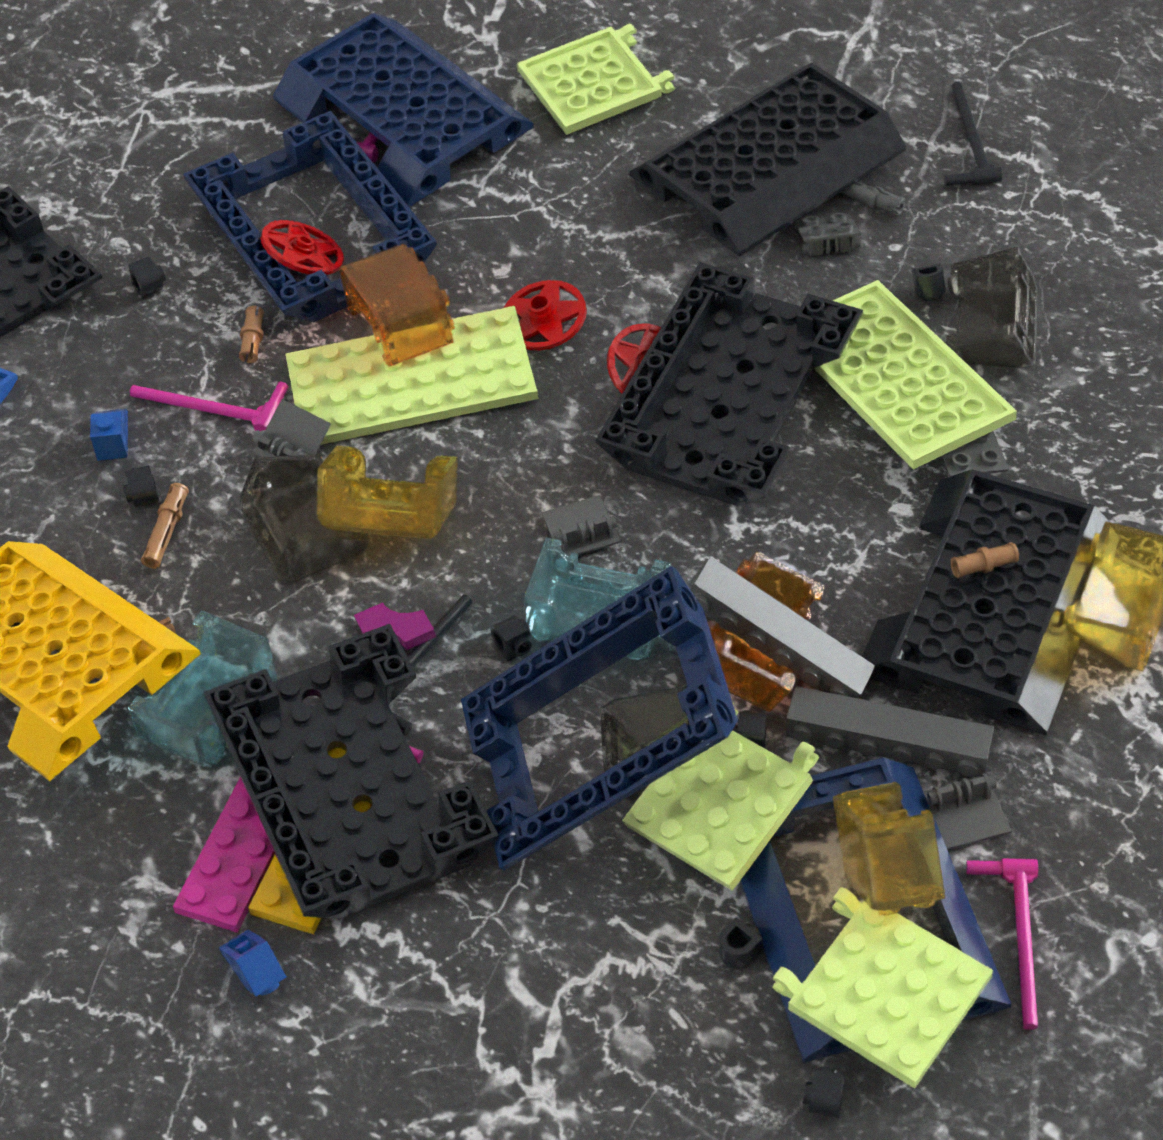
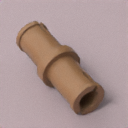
M257 306L246 308L245 324L240 331L242 344L239 358L244 362L246 354H248L247 363H254L258 360L259 343L263 340L264 332L261 328L264 310L259 307L258 314L255 315Z
M1013 542L990 549L982 547L978 548L975 553L951 558V569L957 578L980 571L989 573L995 567L1017 563L1019 561V552Z

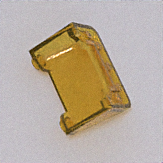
M1105 521L1101 533L1095 532L1092 540L1091 551L1096 552L1095 562L1080 601L1076 600L1073 606L1067 605L1063 624L1067 625V632L1125 666L1144 672L1163 621V535Z

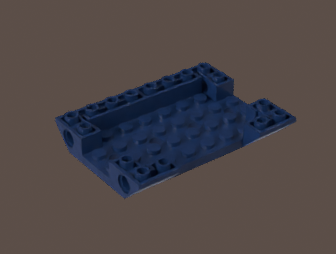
M376 13L370 14L291 61L273 94V99L302 123L327 112L326 97L386 144L388 149L377 168L408 207L451 181L449 164L481 144L491 153H495L534 128L533 122L396 20Z

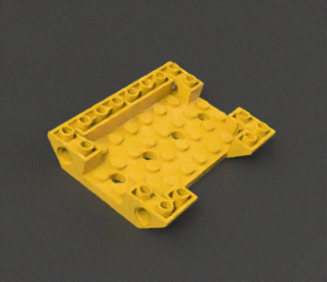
M8 541L0 547V693L19 706L20 711L7 747L22 761L48 781H51L101 739L93 722L95 718L135 685L153 695L201 653L195 646L45 545ZM16 622L21 623L18 626L11 627ZM54 650L60 651L56 654L50 655V653ZM95 678L101 679L96 683L89 684Z

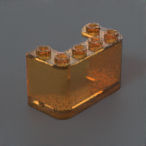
M404 243L339 267L348 310L353 316L362 313L373 329L375 341L382 344L384 352L382 357L388 367L454 343L451 331L455 330V326L446 308L450 306L448 295L444 289H439L434 275L429 276L424 262L417 260L412 247L408 248Z
M756 551L748 561L743 559L736 571L738 575L807 621L811 619L812 615L810 613L811 607L809 606L815 600L820 601L825 590V585L759 551ZM717 622L715 626L712 625L710 627L729 693L768 713L771 712L792 691L796 676L792 675L793 670L783 665H777L774 660L759 650L750 647L744 640L732 632L723 629Z

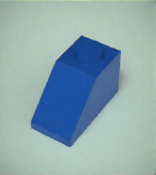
M127 408L98 411L91 414L90 438L98 461L128 457Z
M249 929L219 947L222 955L245 988L255 996L259 994L263 996L273 992L279 987V982L286 978L268 942Z

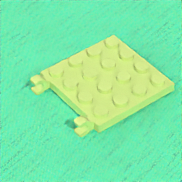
M627 24L616 31L612 27H608L517 63L520 75L566 135L660 98L662 93L667 94L675 90V87L670 82L674 80V76L669 70L652 77L628 48L637 44V40L632 35L636 33V29L632 24Z
M732 730L725 740L649 784L622 821L633 831L733 891L813 782L808 771L816 764L819 756L813 753L815 750L813 746L803 741L797 747L792 763H789Z
M841 887L833 897V900L836 902L832 909L850 919L803 983L790 970L781 966L773 977V980L776 981L773 989L791 999L788 1003V1010L915 1089L992 978L993 970L873 898L867 896L864 902L861 903L852 892Z

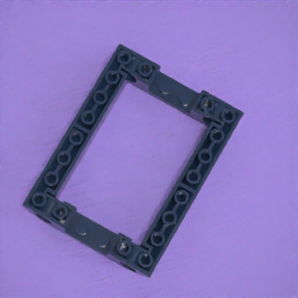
M331 111L282 131L285 148L244 166L234 153H230L183 174L184 179L283 314L316 322L415 277L437 246L434 237ZM324 161L386 241L372 246L375 263L333 282L329 280L321 269L296 283V280L287 268L271 257L261 243V233L235 199Z
M672 565L461 699L473 754L490 763L499 803L486 810L499 835L498 840L494 842L499 869L503 871L725 740L736 725L738 718L703 607ZM659 635L660 638L675 646L688 688L677 695L681 709L687 714L690 725L687 723L683 724L566 796L538 811L517 724Z
M883 757L811 775L813 782L775 832L774 837L794 832L796 817L855 803L859 815L879 811V807L892 804L893 811L946 942L993 970L992 978L962 1021L1011 1008L1012 1004L914 768ZM769 841L742 877L740 883L756 929L763 938L762 946L773 977L782 966L790 970L803 983L815 968V963L773 847ZM779 993L803 1063L852 1050L788 1010V1003L791 999Z

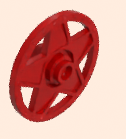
M278 220L268 223L261 233V243L267 253L279 263L295 271L310 275L322 269L326 275L337 272L344 261V255L339 245L327 234L310 225L290 220ZM280 228H288L287 233L278 232L274 230ZM309 234L316 236L319 239L311 238ZM272 244L275 245V246H277L278 248L284 250L283 255H281V254L272 246ZM335 254L336 263L333 264L327 255Z
M545 280L527 285L517 291L504 306V308L515 306L517 317L520 318L519 324L526 350L532 351L555 348L570 340L583 326L587 314L586 303L581 292L573 285L558 280ZM560 289L572 294L577 300H560ZM541 290L539 294L534 295L530 299L523 298L532 292ZM577 317L571 328L563 333L562 323ZM537 334H540L546 340L545 342L525 341Z
M646 323L631 325L619 332L611 342L607 353V369L613 384L621 394H623L661 329L660 326ZM644 331L639 345L622 341L629 334ZM615 357L628 367L622 381L615 368Z

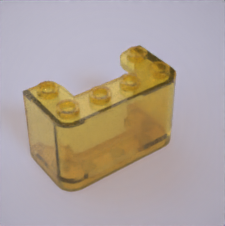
M336 446L318 467V519L323 526L332 530L423 539L433 538L440 532L456 505L458 457L442 455L432 458L426 467L425 483L366 478V459L363 453L357 448Z
M897 782L848 791L833 797L846 880L871 909L878 910L880 915H892L898 913L900 908L912 905L916 908L930 907L935 904L936 900L946 899L933 814L929 810L921 811L920 815L908 817V811L906 809L902 810L901 785Z

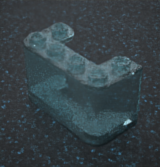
M546 537L524 596L526 622L529 625L531 634L538 640H555L670 567L671 562L655 559L650 570L646 571V567L639 566L637 575L578 563V553L571 552V555L568 556L561 550V540ZM656 638L631 652L626 657L632 660L648 658L651 655Z
M201 610L193 621V626L198 628L195 641L192 639L188 641L199 649L201 654L168 681L158 696L148 694L146 699L137 696L128 710L137 736L140 739L200 766L209 768L213 764L216 765L220 762L227 746L203 692L267 669L272 681H275L277 679V672H275L268 638Z

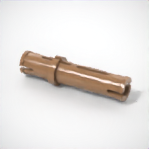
M171 484L165 502L159 506L157 511L158 520L141 558V563L146 567L156 569L161 565L175 524L181 520L183 515L181 511L182 506L189 493V489L183 484Z

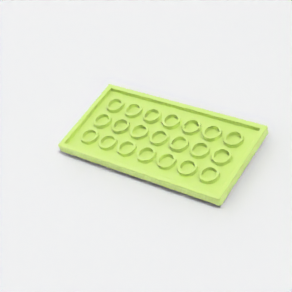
M874 281L833 300L862 309L863 315L840 358L814 369L912 469L920 467L1016 420L1017 411L880 281Z
M515 306L286 353L295 406L331 423L321 445L538 399V392Z

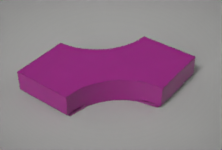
M382 602L354 615L362 634L391 624L400 644L406 650L436 637L434 628L423 609L411 613H399L390 610Z

